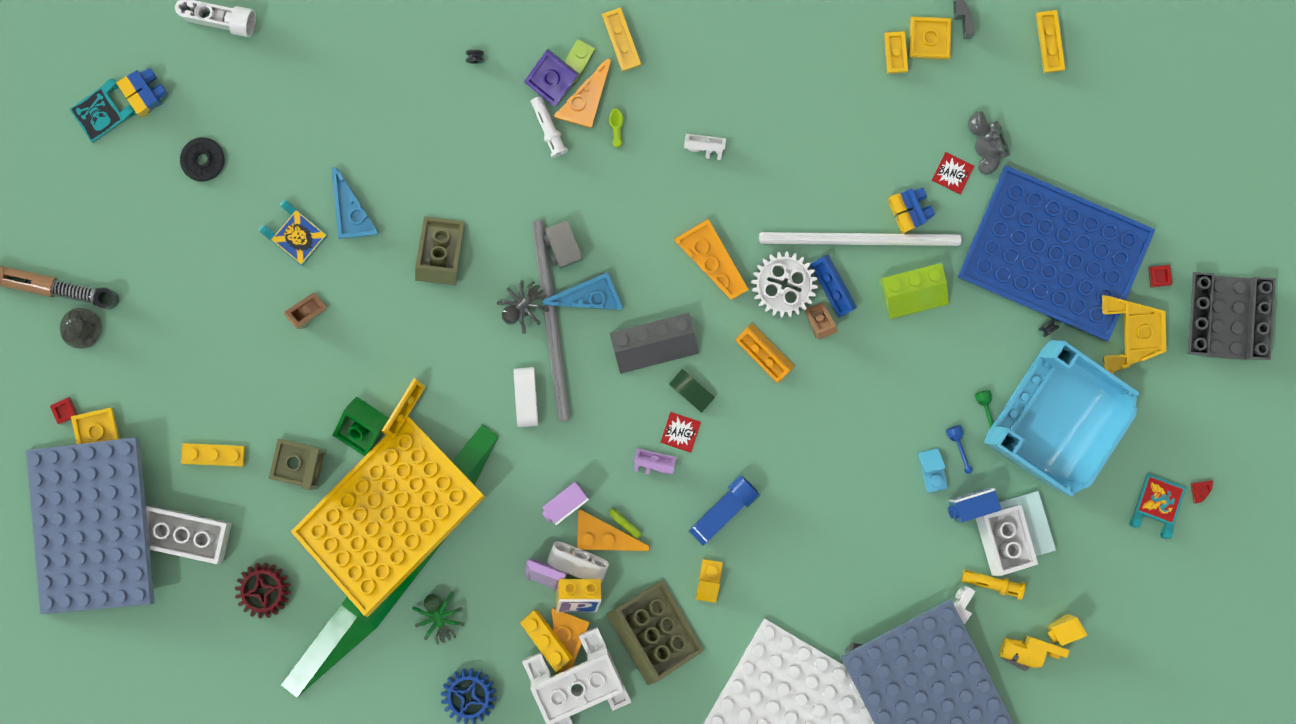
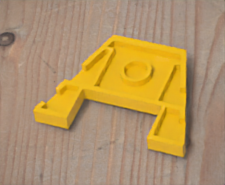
M1102 295L1103 314L1124 313L1125 354L1104 356V369L1113 374L1117 370L1125 369L1134 363L1145 361L1166 352V311Z

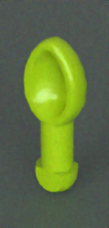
M614 108L609 115V124L613 128L612 144L615 148H620L623 143L621 140V127L624 123V117L618 108Z
M614 508L609 510V514L615 522L620 524L635 538L641 536V531L632 525L621 513Z

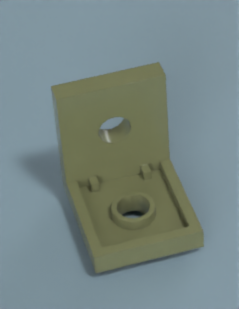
M278 439L268 479L299 485L307 490L318 489L319 476L322 473V463L327 449ZM292 457H296L299 460V466L296 469L290 468L288 464Z

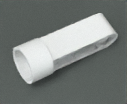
M179 0L175 5L176 13L186 22L229 30L233 35L248 38L252 36L255 29L256 12L254 9L239 6L229 8L195 0ZM206 11H210L209 16L203 18V14Z

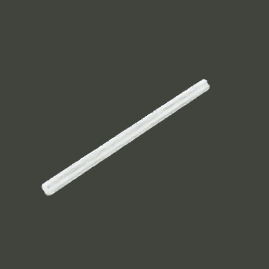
M761 232L759 234V243L959 246L962 242L961 235L784 232Z

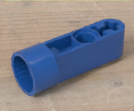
M739 475L728 486L730 490L689 530L702 546L744 506L749 507L760 496L759 492L742 475Z

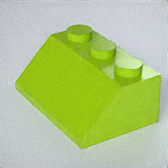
M942 263L884 277L879 280L889 320L949 304L947 281Z

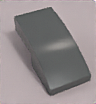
M953 0L954 20H962L963 39H971L975 33L969 8L964 0Z

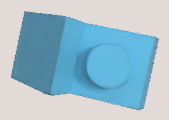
M939 449L919 452L918 457L926 492L947 489L948 486L944 473L945 465Z

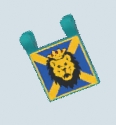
M284 200L280 206L290 214L288 219L276 233L265 225H262L259 231L302 266L328 235L288 201Z

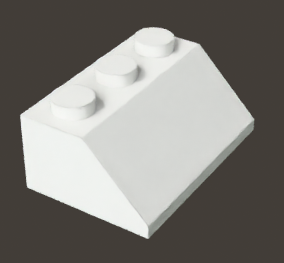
M1021 505L1003 508L1001 511L976 518L992 576H1002L1038 565Z

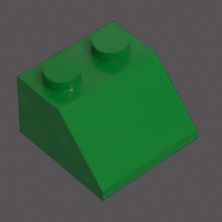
M356 396L344 409L333 436L363 456H366L383 434L382 429L389 420V417Z

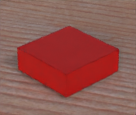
M1170 265L1148 267L1150 288L1172 285Z
M69 397L50 405L56 422L59 425L71 420V416L78 415Z

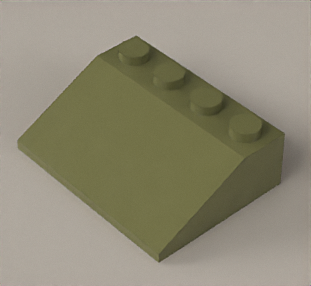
M663 580L606 613L647 685L660 681L704 651Z

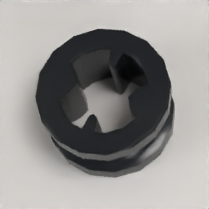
M466 51V55H468L467 63H484L482 58L484 51Z
M1054 319L1039 328V331L1044 333L1043 337L1050 335L1059 328L1058 325L1054 324Z

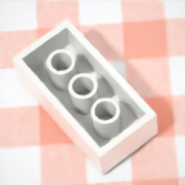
M146 506L150 550L213 564L223 563L232 523L157 506Z

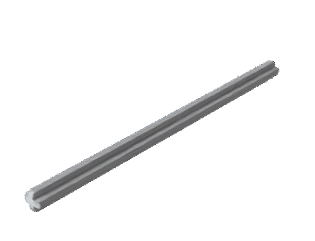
M537 220L532 222L541 296L542 300L554 294L548 250L543 237L545 235L544 222ZM543 305L545 307L544 318L558 420L568 421L570 420L556 309L555 306Z

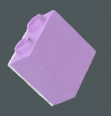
M575 481L542 507L544 509L542 514L549 523L553 521L557 525L590 498Z

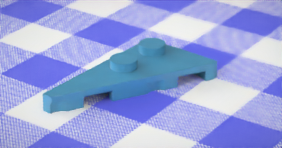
M332 168L338 238L346 239L378 235L377 229L338 168Z

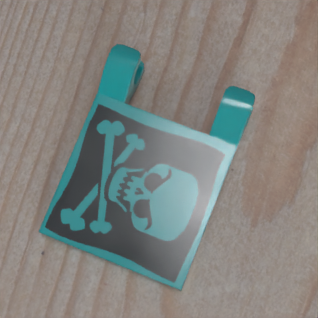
M113 78L106 81L102 87L70 108V111L92 143L125 120L136 115L131 105L126 106L120 112L108 93L119 88L116 83L118 81Z

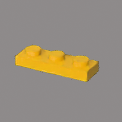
M621 7L603 13L602 18L621 71L625 72L641 66Z
M1057 10L1037 12L1035 15L1043 73L1064 71L1065 63Z
M183 443L181 464L244 467L246 446Z
M538 609L531 612L520 622L555 672L560 671L573 660L571 654Z

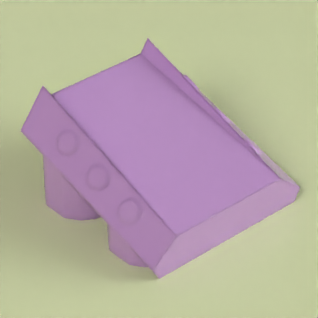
M529 558L526 562L524 572L527 581L533 580L551 587L555 592L559 579H566V572L553 568L546 563Z

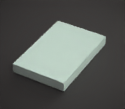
M1039 491L999 502L1001 509L1016 505L1022 506L1036 556L1056 551Z

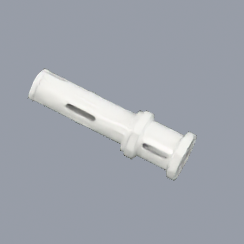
M536 97L532 99L530 103L544 131V141L549 145L552 152L550 154L551 157L556 158L568 152V149L563 145L560 138L561 133L554 127L543 98Z

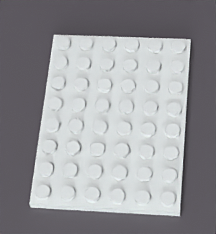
M764 618L703 724H874L843 664Z

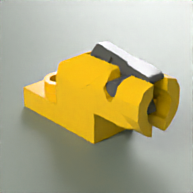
M1026 635L1024 643L1022 640L1005 638L1002 642L999 656L1003 660L1026 671L1030 667H1042L1047 652H1049L1048 656L1060 660L1061 656L1067 658L1070 650Z

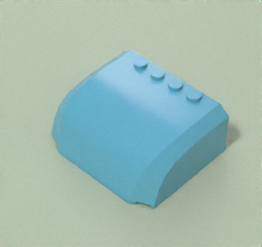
M1050 340L1041 349L987 432L984 443L1043 483L1072 497L1075 493L1092 485L1136 417V401L1139 392L1067 342Z

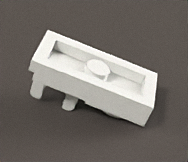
M686 133L684 148L692 152L706 150L705 157L709 159L711 152L716 151L717 160H721L723 149L725 150L726 138Z

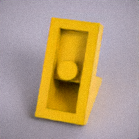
M702 559L696 600L716 603L723 562Z

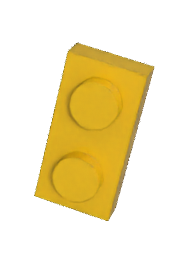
M905 31L884 33L887 74L907 73L908 62Z

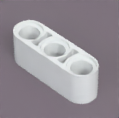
M514 368L517 426H538L535 368Z
M559 541L554 542L547 559V563L553 568L580 579H601V583L609 567V563L605 559Z

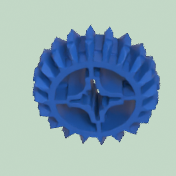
M463 668L461 670L462 676L456 671L454 672L456 679L451 676L447 678L451 685L444 683L443 687L448 691H442L441 695L447 698L443 699L441 703L449 704L444 711L447 712L450 709L453 711L449 715L450 718H453L455 714L458 715L456 722L459 723L463 717L464 724H468L469 718H471L473 724H476V717L483 721L484 716L482 713L489 716L491 713L487 708H495V705L490 703V701L497 700L496 696H491L497 690L496 688H489L494 684L493 681L486 683L489 677L488 674L482 679L480 677L481 670L474 675V668H470L469 674ZM473 680L466 689L455 687L460 681ZM478 683L485 691L486 700L477 694L476 688ZM473 687L472 697L474 700L470 699L465 705L467 696L464 695V692L467 694ZM453 693L462 701L460 709L453 701ZM470 704H480L483 706L478 711L466 712Z

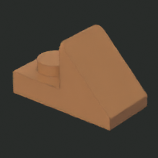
M312 293L283 314L296 329H304L312 319L325 312L327 307L315 293Z
M823 302L806 308L805 314L815 338L822 339L838 332L837 326Z

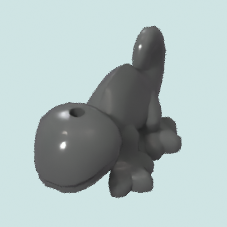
M978 111L970 116L968 128L972 134L978 135L975 149L977 154L984 158L979 162L978 170L982 174L987 175L993 173L998 168L1000 155L1001 158L1010 156L999 122H991L989 128L984 112Z

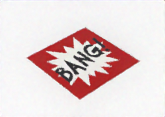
M945 152L931 181L961 195L974 165Z
M670 412L660 443L691 453L701 422Z

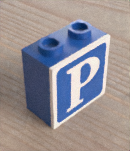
M995 488L981 489L948 500L950 507H948L950 518H954L956 522L962 523L1001 511Z

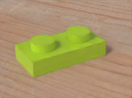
M577 39L565 60L566 64L580 74L574 85L578 82L595 52V48Z

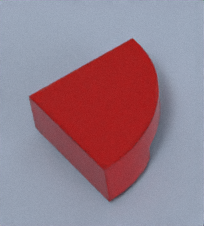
M1213 480L1190 483L1194 504L1200 503L1207 498L1213 488Z

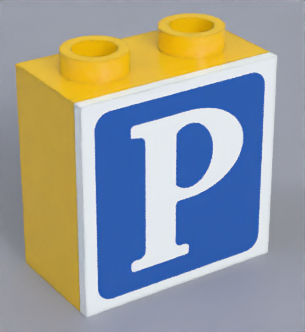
M559 579L556 587V612L598 611L601 603V579Z

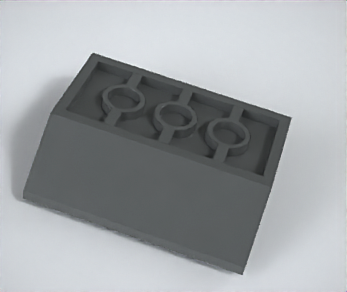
M1193 272L1188 354L1238 360H1271L1276 278H1238L1214 276L1213 273Z

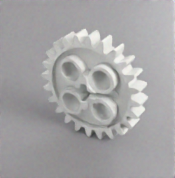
M786 251L784 257L781 256L780 252L777 253V258L770 254L769 262L763 259L764 266L757 265L760 273H753L757 280H752L751 283L757 285V287L753 288L752 292H758L754 300L761 299L758 306L766 305L765 312L770 309L773 310L772 316L780 312V318H782L784 313L787 312L790 318L792 311L799 315V308L805 311L806 306L804 303L811 305L812 301L809 297L816 296L815 293L811 292V290L818 288V286L812 284V282L817 280L816 277H811L815 270L808 271L807 268L810 263L804 265L802 263L804 257L796 260V253H794L792 258L789 257L788 251ZM774 267H781L784 271L783 276H774L772 272ZM793 274H800L803 277L802 283H794L792 281ZM770 277L778 282L787 280L789 286L798 287L802 291L798 292L789 287L783 290L781 289L782 285L770 282L767 278ZM774 286L777 289V294L775 296L767 295L766 287ZM789 292L795 294L796 301L788 303L785 300V294Z

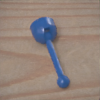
M957 425L946 429L948 437L952 441L957 442L965 465V473L970 474L973 469L968 464L960 441L964 435L962 426Z

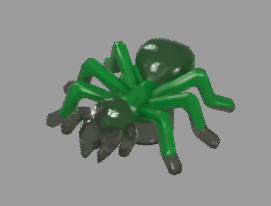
M450 592L443 605H441V598L437 594L432 593L426 596L424 607L428 612L415 606L412 607L419 614L429 617L428 620L415 624V627L434 622L424 636V640L429 638L437 626L439 629L435 635L436 644H439L438 636L441 642L446 643L445 636L451 641V634L449 632L452 633L454 638H456L454 630L445 626V623L464 626V622L444 619L463 610V607H458L446 612L445 608L454 592Z

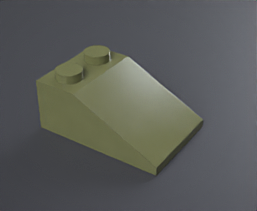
M424 216L415 267V281L456 285L464 221Z

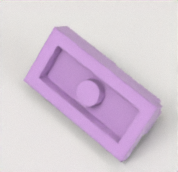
M637 448L633 461L635 462L634 471L638 472L639 467L643 466L646 468L645 474H649L651 469L663 474H673L676 457Z

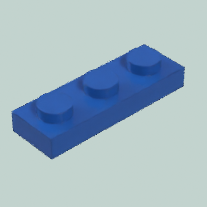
M829 254L810 264L812 269L815 270L814 273L839 318L858 308Z

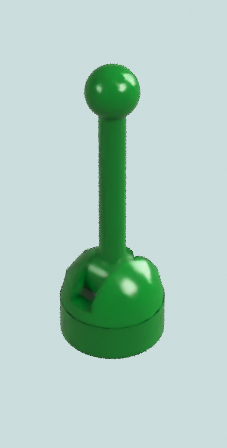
M984 390L974 395L977 403L985 407L991 428L993 420L988 405L992 400V394L990 390Z

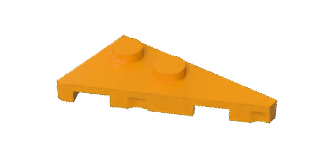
M610 59L601 63L590 78L577 89V92L555 113V119L592 129L611 64Z

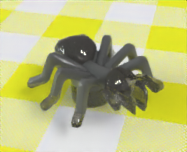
M521 280L518 286L521 299L508 287L507 291L515 301L503 300L496 303L497 305H511L503 309L502 319L509 325H513L519 320L523 334L526 333L523 319L528 315L537 325L541 324L531 313L530 307L549 312L548 308L538 304H531L532 301L542 300L547 296L543 294V289L538 291L541 286L535 285L531 288L535 284L534 281L527 286V297L524 296V281Z

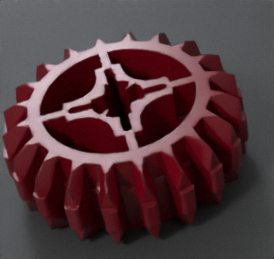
M265 562L261 568L260 563H256L255 569L252 566L247 567L249 574L245 571L241 573L245 579H237V582L242 585L235 587V590L241 593L235 595V598H242L238 605H246L243 610L245 613L251 609V617L255 616L258 612L259 619L263 618L264 613L267 618H270L271 611L274 615L279 614L278 608L281 610L285 609L282 602H289V599L284 596L291 594V591L285 588L291 586V583H284L288 576H280L283 572L282 569H278L275 572V564L269 568L268 563ZM263 574L271 576L277 584H269L266 577H263ZM256 575V586L253 590L248 591L249 582ZM262 587L267 589L272 588L271 590H268L266 593H254ZM279 590L276 601L270 606L271 593ZM250 597H257L260 603L263 604V607L254 604Z

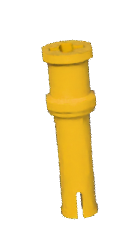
M964 569L961 582L998 591L1002 596L1005 594L1017 597V600H1022L1026 587L1024 582H1021V584L1009 581V578L1006 577L1001 580Z

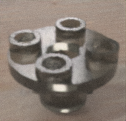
M72 309L61 320V337L71 347L78 349L92 347L101 336V319L89 309Z

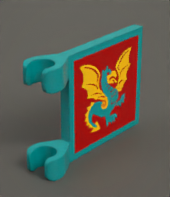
M1147 474L1129 525L1134 528L1140 527L1143 515L1165 523L1160 537L1170 539L1173 535L1174 524L1186 487Z

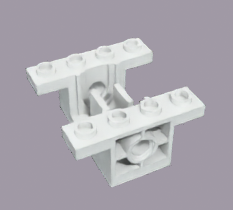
M598 627L579 635L587 653L588 661L555 676L554 674L551 675L541 652L522 660L530 679V689L546 724H574L570 717L571 715L605 700H608L612 711L631 703V699ZM575 684L582 685V687L574 691L571 689Z

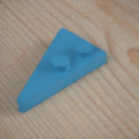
M608 272L542 300L543 305L623 309Z

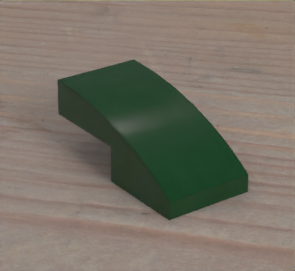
M683 369L669 383L673 389L701 413L715 398Z

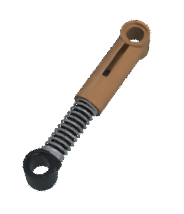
M0 266L1 287L48 297H54L55 295L63 298L66 297L77 301L80 300L81 302H88L104 309H113L119 302L118 294L108 288L91 289V287L88 288L87 286L84 288V286L73 285V283L59 282L56 277ZM10 276L25 279V283L10 280ZM108 293L110 300L104 304L102 298Z

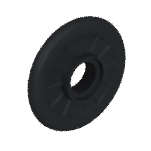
M205 137L195 138L183 147L180 154V165L183 172L192 180L200 182L209 181L221 172L224 166V153L220 145L214 140ZM201 154L207 156V162L204 165L197 163V157Z

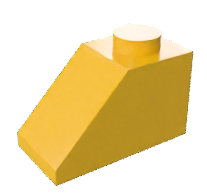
M1070 614L1064 615L1047 626L1049 630L1047 634L1050 640L1061 646L1087 636L1078 618Z

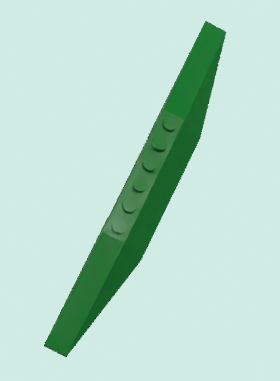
M483 424L452 461L474 485L499 437ZM444 540L368 617L364 616L354 603L346 597L281 686L294 696H300L380 625Z

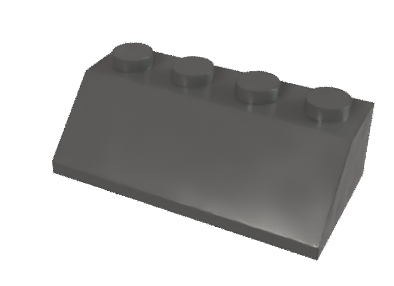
M689 313L610 333L620 374L699 354Z

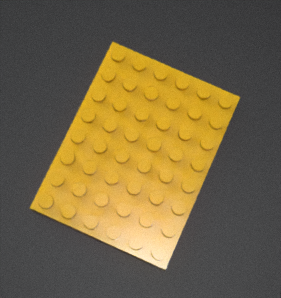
M408 416L395 438L393 439L385 435L308 513L291 533L361 613L368 617L486 496Z

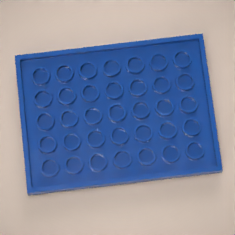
M1005 165L957 278L1108 342L1120 313L1103 314L1102 295L1122 300L1127 299L1156 229Z

